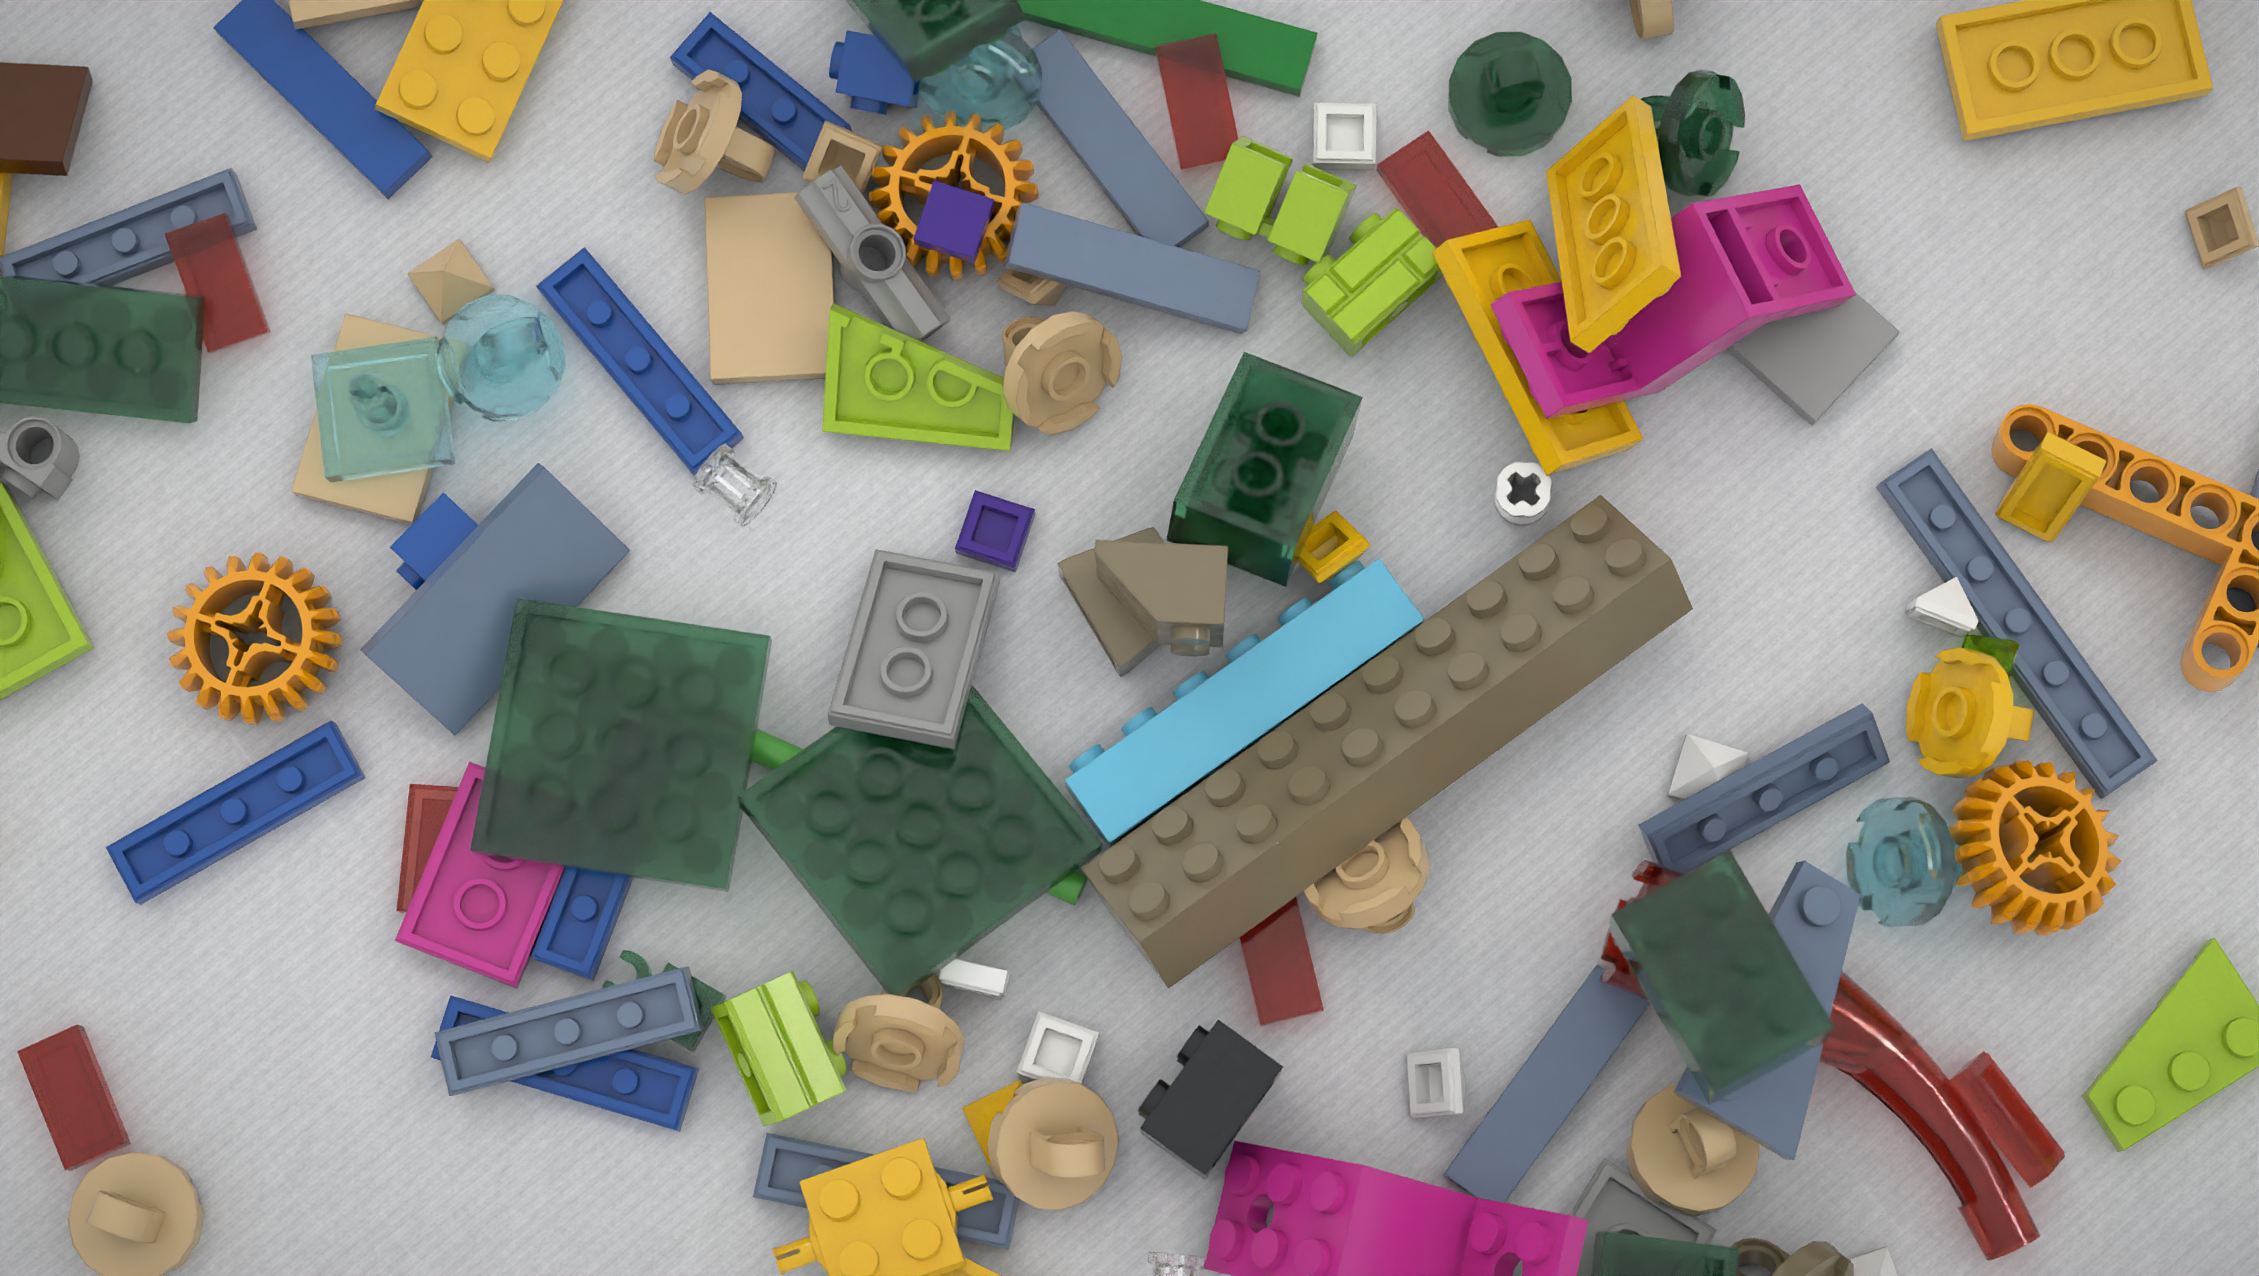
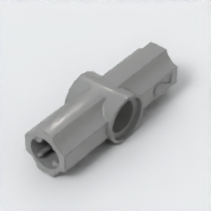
M841 165L830 169L813 180L795 196L794 199L838 259L843 280L852 289L862 293L884 326L922 342L950 321L944 309L907 259L906 247L901 236L893 228L883 225ZM872 247L882 253L886 261V270L873 271L866 268L859 258V248Z

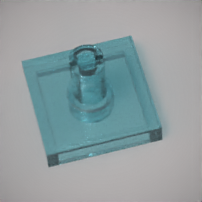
M437 337L311 355L324 476L330 483L455 464L441 342Z

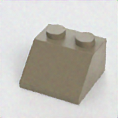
M1095 540V560L1098 579L1158 644L1171 645L1170 652L1181 656L1209 655L1210 647H1223L1228 546Z

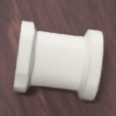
M1518 461L1505 467L1497 477L1494 493L1495 507L1500 516L1509 523L1519 526L1530 525L1540 520L1549 508L1551 478L1546 476L1541 466L1533 462L1523 463ZM1516 481L1519 485L1526 486L1533 482L1537 485L1533 498L1536 504L1530 506L1524 500L1518 502L1515 506L1510 503L1509 500L1512 494L1510 483Z

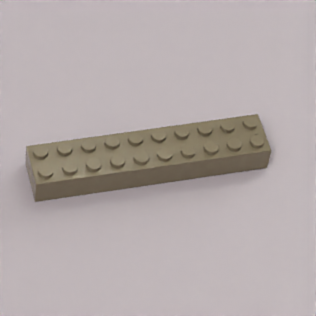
M1602 495L1598 496L1086 864L1081 870L1115 921L1168 988L1172 987L1302 893L1306 888L1320 880L1338 865L1349 859L1690 612L1693 607L1672 559Z

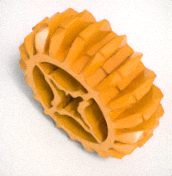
M949 110L945 113L944 117L945 127L934 128L931 117L924 115L921 118L923 134L916 136L907 127H902L899 131V137L904 146L903 150L892 145L884 146L882 155L890 166L873 168V181L881 187L869 192V201L872 207L882 209L876 216L883 225L893 228L901 236L906 247V257L912 266L917 265L925 256L927 257L926 272L928 276L936 277L941 270L942 263H948L952 278L960 280L964 273L962 264L968 263V261L915 245L913 238L918 226L911 221L903 209L904 194L917 197L918 203L925 205L934 180L958 187L960 177H962L963 190L994 199L995 207L991 216L994 219L988 224L974 264L977 274L984 275L987 273L985 256L990 253L996 261L1002 264L1005 263L1007 248L1003 242L1010 241L1017 207L1022 202L1030 203L1038 199L1039 192L1036 184L1026 181L1034 175L1032 161L1017 160L1023 152L1022 144L1018 139L1009 140L1001 144L1005 133L1004 127L999 123L990 126L984 134L981 133L982 120L981 116L976 113L971 114L968 118L966 127L958 126L956 113ZM952 154L948 163L940 169H920L922 165L931 159ZM975 157L988 163L999 174L1006 187L1004 197L991 194L990 187L984 186L973 179Z
M254 553L247 570L242 560L237 556H228L226 564L228 575L223 577L214 567H205L204 575L210 583L206 589L202 590L192 583L185 585V592L195 600L191 609L182 605L172 608L173 615L186 624L185 628L173 629L167 633L170 642L185 647L169 658L170 663L178 670H188L182 676L179 684L188 692L200 690L196 703L205 710H209L218 704V716L227 721H232L241 710L244 722L249 725H257L262 717L263 708H265L270 719L280 722L284 720L285 716L283 702L288 701L295 709L303 711L308 707L307 700L301 694L306 687H309L318 694L325 692L326 685L315 677L320 668L328 672L338 670L339 663L325 655V650L343 646V637L338 633L325 630L336 625L341 620V615L335 608H323L331 597L329 590L323 585L311 588L315 578L314 574L306 568L293 573V563L288 558L280 556L270 567L268 558L263 553ZM260 592L259 596H252L247 608L241 613L232 616L221 614L226 607L240 597ZM285 595L292 599L301 617V644L284 636L282 632V621L285 612L280 608ZM232 631L245 635L249 633L259 634L263 631L267 634L268 638L279 646L265 642L263 645L252 643L251 646H248L243 639ZM211 634L219 636L228 643L229 656L226 666L231 668L226 683L217 674L211 660ZM287 662L291 664L276 679L259 686L250 687L252 681L260 680L265 668L272 663Z
M2029 760L2016 761L2004 767L1997 766L1984 774L1985 777L1969 784L1966 788L1967 790L1963 792L1965 798L1957 802L1950 811L1958 822L1949 827L1945 836L1959 845L1957 849L1950 852L1949 857L1946 859L1947 861L1961 864L1964 874L1959 877L1955 885L1966 887L1970 885L1976 893L1970 907L1982 908L1989 905L1991 907L1990 924L2002 925L2010 921L2013 934H2026L2034 930L2037 936H2046L2061 929L2069 930L2081 924L2082 919L2096 913L2104 905L2101 897L2110 893L2111 889L2116 885L2108 873L2114 871L2121 862L2120 859L2108 851L2107 847L2114 845L2120 835L2105 831L2102 822L2105 821L2111 810L2094 809L2090 801L2095 789L2084 788L2078 791L2075 789V772H2063L2056 775L2052 762L2039 763L2033 767ZM2021 879L2027 880V881H2028L2030 884H2032L2035 888L2031 887L2030 885H2028L2027 883H2025V882H2024L2023 880H2021ZM2043 888L2046 892H2043V891H2040V890H2037V889Z

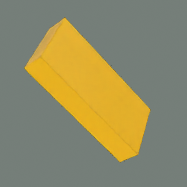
M2047 432L2002 497L1995 515L2049 543H2053L2100 478L2106 460Z

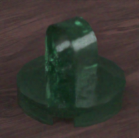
M1495 32L1474 41L1458 57L1447 87L1448 111L1457 131L1466 140L1469 137L1475 144L1487 148V153L1498 157L1524 156L1545 147L1553 139L1554 134L1563 126L1572 103L1571 76L1562 57L1544 40L1523 32Z
M1701 69L1689 72L1679 81L1670 97L1652 95L1640 99L1651 106L1654 122L1661 121L1660 126L1655 128L1665 184L1668 189L1675 193L1690 197L1694 195L1712 196L1726 184L1737 164L1740 151L1730 150L1733 126L1740 128L1745 126L1743 95L1735 79L1730 76L1719 75L1714 71Z

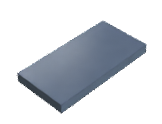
M537 463L360 650L455 736L626 556L630 549L544 466Z

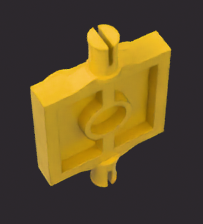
M924 1138L799 1181L810 1214L808 1228L810 1236L777 1248L774 1247L772 1248L773 1254L777 1259L776 1264L781 1275L818 1261L829 1276H939L967 1266L957 1238L958 1216L956 1212L987 1201H993V1196L985 1174L948 1187L935 1171L927 1143Z

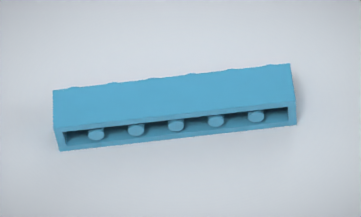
M1380 558L1366 568L1360 561L1349 565L1330 580L1329 584L1333 588L1332 592L1315 604L1308 597L1298 601L1277 618L1282 626L1262 641L1257 634L1244 639L1225 655L1230 664L1210 678L1204 670L1193 675L1173 692L1178 699L1176 702L1159 714L1152 707L1144 710L1121 728V731L1126 736L1106 751H1104L1100 744L1095 745L1069 765L1074 774L1065 779L1066 789L1109 848L1424 622L1425 619Z

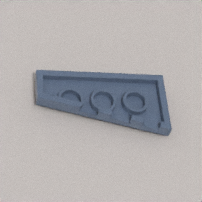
M1806 861L1795 863L1673 1092L1785 1160H1795L1861 895Z

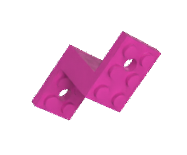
M1801 185L1696 202L1671 217L1681 277L1674 282L1667 293L1651 301L1633 316L1619 333L1608 337L1590 353L1570 342L1562 282L1507 292L1490 304L1501 325L1502 335L1507 344L1512 348L1529 382L1530 392L1535 401L1541 406L1546 419L1659 393L1767 322L1838 307L1854 297L1856 293Z
M1234 1141L1230 1160L1225 1170L1224 1185L1214 1227L1209 1238V1249L1204 1269L1231 1276H1513L1515 1267L1521 1261L1523 1266L1522 1276H1576L1588 1220L1566 1214L1477 1198L1361 1164ZM1274 1204L1273 1219L1267 1228V1215Z

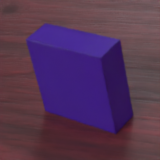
M934 180L913 238L915 245L975 264L995 207L994 199Z
M975 490L955 546V552L1016 572L1036 514L1035 509Z

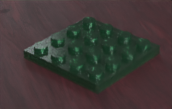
M517 598L470 851L481 855L729 892L772 646L771 637L769 635Z
M973 685L955 749L836 726L738 795V805L885 991L895 996L904 997L1101 853L1103 845Z

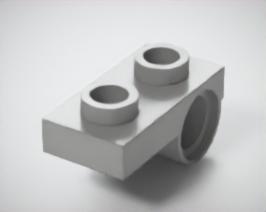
M38 416L23 418L17 421L6 434L0 431V463L7 466L0 477L32 498L39 489H42L59 500L72 482L71 476L77 469L79 463L78 447L69 435L51 421ZM53 438L54 447L49 458L41 463L32 464L31 452L34 446L41 440Z

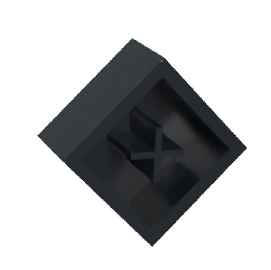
M1217 1020L1210 1032L1200 1025L1195 1029L1176 1056L1178 1058L1177 1062L1184 1066V1068L1171 1086L1160 1079L1138 1109V1114L1145 1119V1122L1140 1127L1141 1134L1204 1180L1283 1069L1281 1064L1220 1020Z

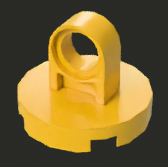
M1961 647L1942 650L1935 655V658H1939L1941 661L1935 665L1931 673L1920 672L1916 677L1907 702L1906 732L1909 741L1919 743L1920 751L1924 758H1918L1917 760L1923 768L1937 775L1951 778L1975 777L1994 763L2005 747L2007 738L2030 741L2035 710L2013 706V692L2008 674L1996 658L1981 651Z

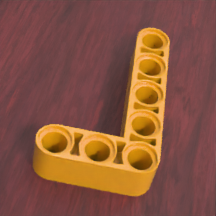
M2026 404L2010 410L2002 420L1993 438L1991 447L1993 459L2001 470L2017 477L2034 452L2023 451L2014 446L2010 440L2009 433L2015 430L2029 431L2035 435L2040 443L2046 433L2049 432L2106 460L2100 478L2080 504L2081 506L2220 565L2182 652L2180 664L2182 674L2188 683L2198 690L2215 692L2230 686L2251 661L2259 642V550L2256 549L2251 538L2253 532H2259V499L2041 406ZM2138 480L2150 483L2158 492L2159 501L2155 503L2141 502L2132 494L2129 483ZM2203 506L2212 510L2218 518L2219 528L2206 529L2196 524L2191 517L2190 508ZM2240 588L2248 592L2254 600L2255 610L2253 612H2242L2232 607L2227 599V589ZM2213 644L2224 649L2230 659V668L2219 670L2208 665L2202 656V646Z

